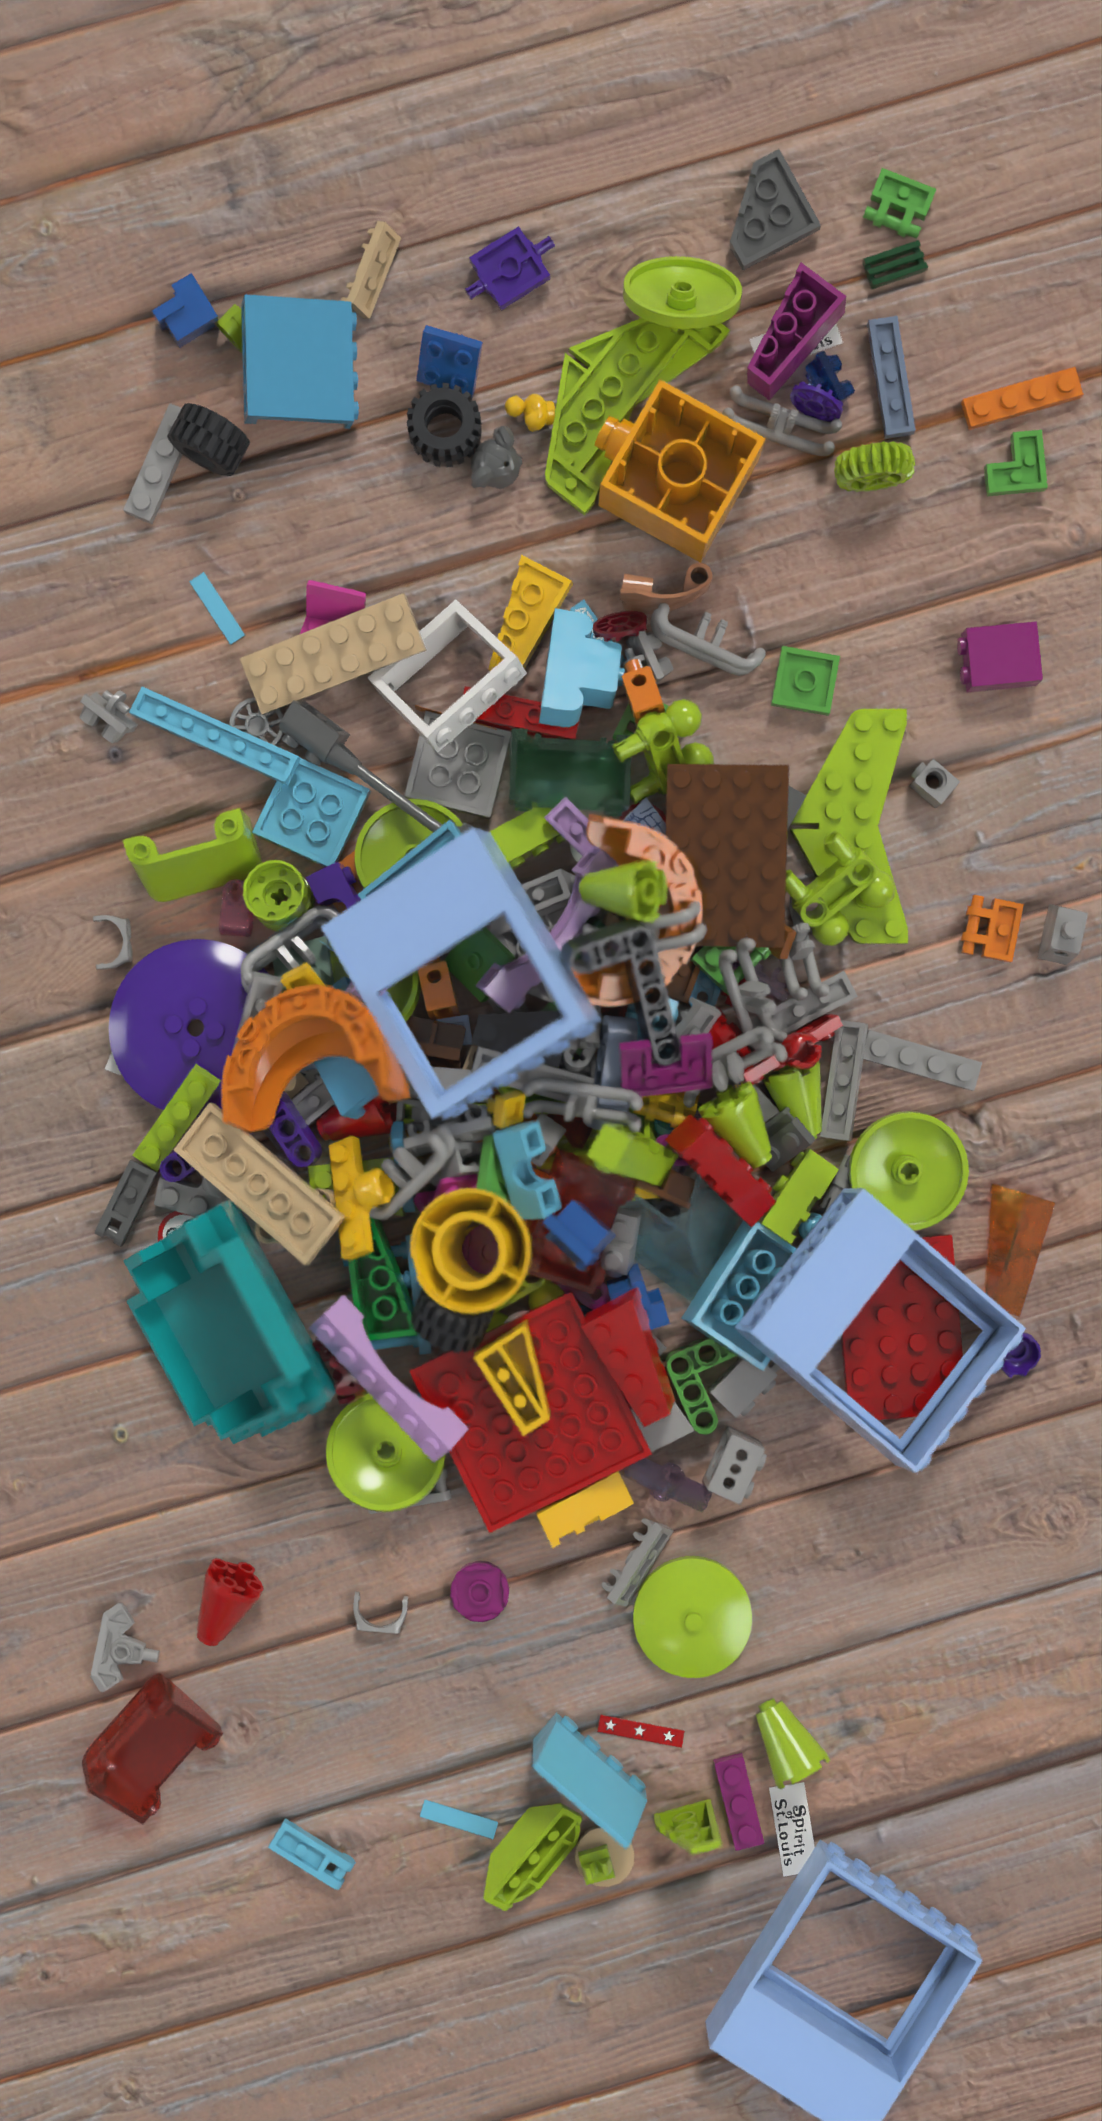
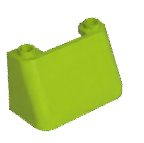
M240 808L226 811L215 820L214 831L216 840L165 854H159L155 842L146 836L125 839L123 843L126 854L148 895L158 902H168L246 880L249 872L262 863L256 837L252 833L251 819Z

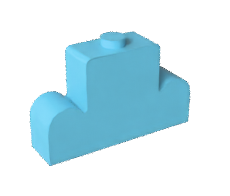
M555 608L539 718L540 724L559 727L574 726L579 722L583 705L611 709L617 686H622L623 684L622 675L625 669L620 668L622 645L616 642L590 639L593 623L590 617L584 613Z

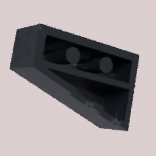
M560 1010L479 1014L471 1044L506 1053L562 1018L563 1015ZM563 1052L557 1055L553 1053L549 1056H544L545 1062L543 1064L559 1068Z

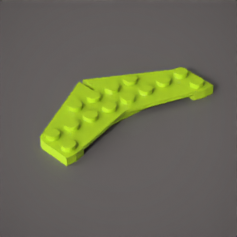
M640 318L570 347L569 353L586 365L588 369L565 353L545 471L547 486L585 516L593 507L600 491V484L612 462L605 457L606 451H601L595 446L597 436L607 418L612 416L619 419V422L623 419L629 421L634 407L651 396L660 379L666 383L675 379L721 346L730 334V329L722 323L705 328H673Z
M858 709L854 711L847 720L810 787L791 825H818V829H791L790 831L816 878L839 860L824 843V839L831 832L837 830L852 848L860 847L879 868V871L886 872L893 879L878 824L907 725V709ZM865 864L857 865L853 869V873L860 872ZM896 885L893 899L889 904L881 908L867 906L857 895L839 910L848 920L849 937L857 944H908V927Z

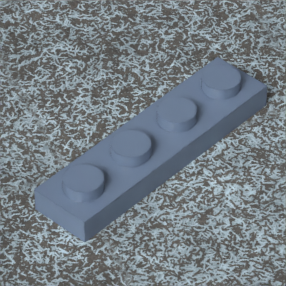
M898 316L868 320L867 330L884 437L887 439L914 435L916 429Z

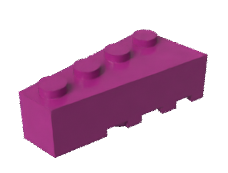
M800 262L792 283L789 284L778 310H776L771 319V324L766 334H764L747 367V384L769 401L845 314L847 296L802 262Z

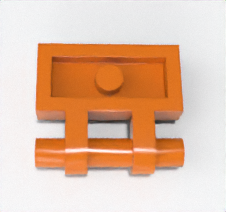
M973 895L971 906L967 907L966 915L969 917L966 932H962L961 941L963 942L961 953L973 955L975 944L983 945L981 957L1008 963L1013 962L1024 904L994 898L992 899L991 909L982 908L984 897ZM980 918L988 919L985 935L977 934Z

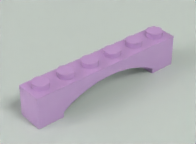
M590 847L571 870L575 873L571 896L561 917L549 932L559 950H561L562 945L567 940L579 936L582 932L583 924L588 918L594 917L601 910L599 907L585 903L579 893V884L586 874L618 867L600 850ZM524 954L518 959L501 966L494 963L475 986L499 1007L510 1013L523 1004L526 998L525 994L532 986H537L542 980L527 954Z
M343 1295L309 1329L399 1424L401 1429L435 1462L452 1449L468 1430L467 1426L449 1407L441 1409L419 1398L388 1370L378 1357L366 1335L361 1321L364 1316Z

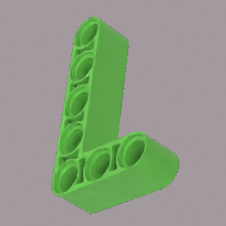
M707 1336L668 1354L665 1361L666 1369L692 1427L696 1432L704 1435L710 1434L716 1429L718 1418L698 1373L737 1356ZM704 1345L714 1347V1355L708 1360H703L698 1355L700 1348ZM677 1357H683L687 1360V1367L682 1372H675L671 1368L672 1361ZM691 1384L698 1386L699 1394L696 1398L687 1399L684 1397L685 1387ZM701 1412L711 1414V1421L706 1426L696 1424V1417Z

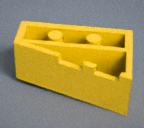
M526 1319L477 1350L474 1355V1359L523 1436L550 1419V1409Z
M619 1470L537 1510V1516L552 1548L561 1544L560 1538L572 1532L578 1535L585 1531V1526L598 1520L603 1521L634 1504Z

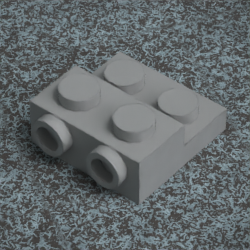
M584 1198L582 1203L617 1235L599 1254L600 1258L593 1265H589L586 1270L597 1267L605 1269L606 1274L611 1277L627 1276L634 1264L641 1213Z

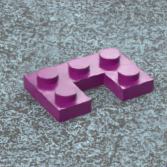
M710 1033L680 1036V1060L669 1065L652 1064L649 1040L619 1043L621 1089L632 1090L642 1097L712 1088V1038Z

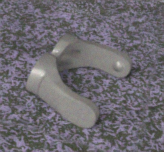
M110 915L93 916V921H112L120 929L123 937V946L118 957L109 964H97L96 970L114 969L125 963L132 962L133 952L131 942L129 941L131 939L129 919Z
M355 1592L353 1611L357 1623L356 1630L400 1633L401 1626L407 1615L408 1596L403 1598L402 1613L397 1620L387 1625L377 1626L367 1621L360 1613V1592Z

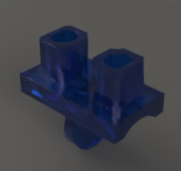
M821 351L815 355V359L805 366L807 371L805 376L809 382L808 385L817 387L820 384V389L826 392L832 390L831 395L842 402L854 394L855 389L851 381L844 380L840 382L836 375L842 370V363L838 355L827 356L825 351Z

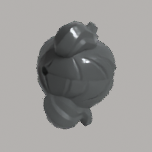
M501 426L494 429L493 438L482 442L476 449L471 459L473 488L489 486L504 489L513 484L517 479L523 461L522 457L513 447L514 435L509 427Z

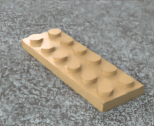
M402 593L240 658L261 715L290 705L293 700L300 701L427 650L406 594Z
M215 1103L207 1105L174 1149L176 1153L304 1265H309L346 1218L252 1135L223 1123L222 1110Z

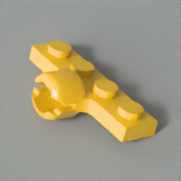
M349 1136L328 1145L336 1209L346 1217L338 1227L342 1259L349 1261L373 1252L369 1214L373 1208L390 1202L395 1194L394 1182L385 1171L375 1168L365 1173L363 1172L359 1138Z

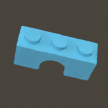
M539 1121L514 1124L492 1133L511 1205L523 1220L544 1219L561 1209L562 1206L555 1180H545L538 1177L531 1166V1158L546 1151Z

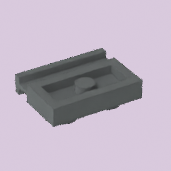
M788 1107L765 1123L771 1146L770 1153L772 1155V1158L765 1164L772 1172L816 1140L797 1117L793 1118L789 1113L790 1109Z

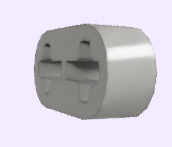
M580 1038L570 1040V1047L564 1050L561 1057L564 1068L573 1073L584 1070L596 1050L582 1048ZM579 1048L583 1051L579 1057L580 1060L574 1063L571 1061L572 1055Z

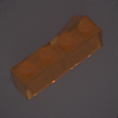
M991 1183L989 1239H987L988 1260L984 1292L1009 1314L1020 1317L1055 1202Z

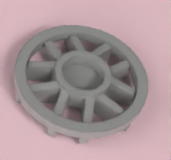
M255 697L239 703L231 714L230 726L261 738V740L266 742L268 741L264 736L270 733L275 737L274 741L270 744L275 746L281 742L284 732L279 729L277 735L270 729L280 724L283 718L280 709L261 715L260 709L258 713L252 712L251 704L257 703ZM247 705L249 716L238 714ZM277 713L279 719L269 722L267 718ZM235 719L245 720V726L235 725Z

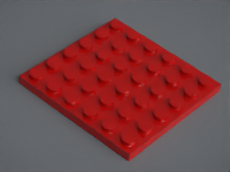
M572 1290L487 1331L482 1343L476 1349H471L469 1352L460 1351V1353H454L449 1350L409 1371L424 1401L441 1409L449 1407L468 1428L449 1453L489 1533L652 1455V1451L624 1394L581 1328L585 1315ZM527 1319L550 1409V1419L523 1436L474 1359V1355L477 1350Z

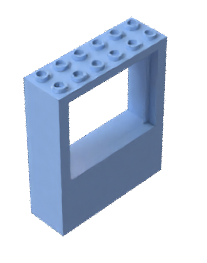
M474 827L321 927L367 1008L379 1024L396 1058L431 1118L443 1117L445 1120L451 1116L455 1118L469 1109L467 1107L468 1103L471 1104L475 1101L479 1103L494 1094L492 1091L494 1087L497 1088L501 1085L505 1087L519 1079L518 1072H523L527 1069L531 1071L545 1062L544 1056H549L553 1053L557 1055L570 1047L568 1041L587 1037L596 1031L594 1025L601 1022L600 1017L571 968L562 960L558 946L490 832ZM504 915L563 1017L444 1090L389 993L386 990L380 996L379 992L385 988H390Z
M844 1188L734 1329L892 1463L917 1473L929 1464L931 1454L935 1448L942 1445L950 1435L949 1430L954 1423L960 1421L968 1411L967 1406L973 1398L978 1397L985 1390V1382L991 1374H995L1001 1369L1004 1364V1357L1010 1350L1015 1349L1022 1340L1021 1335L1026 1328L864 1188ZM899 1259L982 1330L900 1439L816 1368Z
M819 1840L706 2019L709 2046L713 2051L822 2121H882L983 1960L977 1950L978 1945L971 1938V1932L959 1923H956L955 1926L946 1921V1916L934 1907L927 1909L920 1904L921 1900L907 1890L905 1893L895 1888L896 1884L883 1874H880L879 1877L870 1872V1867L858 1858H855L854 1861L844 1855L845 1851L837 1844L830 1842L828 1845L824 1841ZM829 1872L834 1873L946 1946L888 2039L772 1965Z

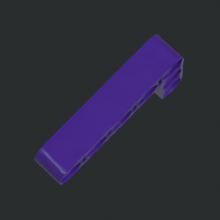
M284 1091L278 1103L275 1120L269 1129L290 1161L295 1166L306 1167L320 1159L322 1148ZM285 1120L291 1121L294 1125V1133L292 1135L287 1134L283 1128ZM302 1145L308 1146L311 1151L309 1160L304 1159L300 1154V1147ZM175 1151L164 1158L160 1164L161 1176L169 1182H177L197 1172L194 1167ZM174 1160L178 1161L182 1166L180 1175L175 1173L172 1168Z

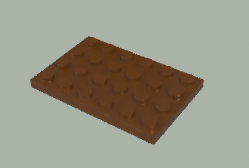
M668 764L666 837L683 852L694 870L693 874L702 897L701 923L707 928L705 936L695 946L736 947L741 939L751 938L755 941V947L784 948L789 765Z

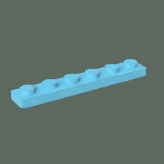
M141 687L129 711L132 716L285 785L289 784L301 760L299 756L145 687Z

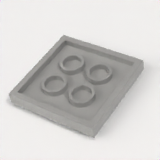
M425 711L423 721L429 726L441 714ZM472 723L438 753L419 735L404 797L407 799L432 801L447 809L491 819L512 732L501 729L495 730Z

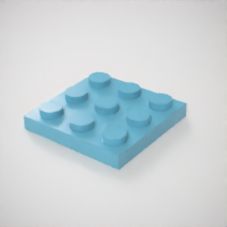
M300 758L301 760L288 785L276 781L252 833L327 867L339 860L371 790Z

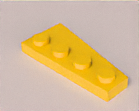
M521 555L518 573L513 581L508 607L505 609L504 621L497 638L517 656L525 669L553 620L555 608L559 609L573 583L572 580ZM494 650L488 667L489 672L503 660Z

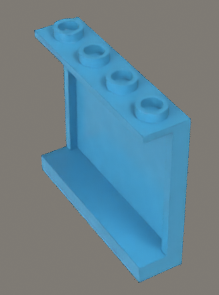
M245 294L241 303L244 424H256L258 419L341 423L345 424V429H350L354 420H357L359 415L358 401H354V390H357L358 373L353 372V361L357 359V342H352V331L356 330L357 316L356 312H352V302Z

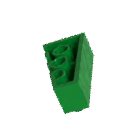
M369 1217L373 1252L351 1261L348 1260L353 1304L364 1316L361 1321L369 1341L419 1335L420 1333L414 1330V1324L411 1323L414 1306L381 1220Z

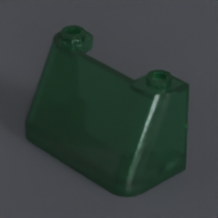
M512 728L509 739L508 803L514 806V810L523 812L532 811V807L553 809L566 796L578 810L604 811L605 816H621L622 811H626L630 807L631 757L621 762L617 758L612 746L631 735H617L616 741L612 740L608 741V743H606L607 738L603 737L599 741L541 738V734H535L533 739L527 735V729Z

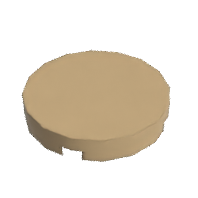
M599 1825L589 1827L580 1840H578L575 1850V1862L579 1873L584 1877L578 1852L607 1844L615 1878L593 1884L610 1887L619 1884L629 1875L634 1865V1848L631 1842L629 1847L625 1849Z

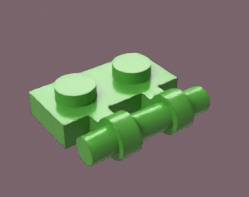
M882 168L870 200L880 204L879 209L876 210L867 206L863 218L872 221V225L881 228V226H885L898 231L897 235L904 238L908 235L917 239L921 227L912 224V218L925 220L936 188ZM888 208L905 213L903 220L887 214Z

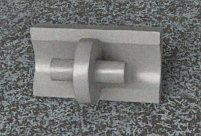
M639 631L638 636H632L626 640L628 649L624 650L627 661L621 664L622 668H624L626 662L639 659L643 667H651L656 684L673 671L669 658L664 657L657 660L654 651L662 646V641L656 638L653 632L645 633V631Z
M108 690L102 696L97 692L91 696L84 694L80 701L85 706L79 718L90 726H96L101 718L108 724L101 734L110 743L119 742L126 733L134 732L138 726L136 722L126 715L130 711V707L124 704L127 695L121 690L114 695Z

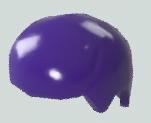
M1022 1333V1340L1015 1349L1010 1350L1003 1359L1004 1364L1001 1370L1010 1378L1013 1375L1025 1377L1041 1358L1039 1343L1028 1333Z

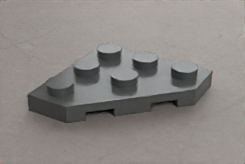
M780 149L755 161L751 169L729 243V247L743 271L819 231L821 227L817 216Z

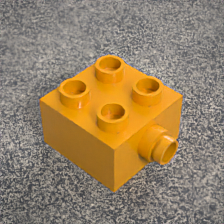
M660 379L635 424L627 419L619 422V419L609 416L597 436L595 446L601 451H606L605 457L613 461L600 484L598 506L701 563L755 469L766 438Z

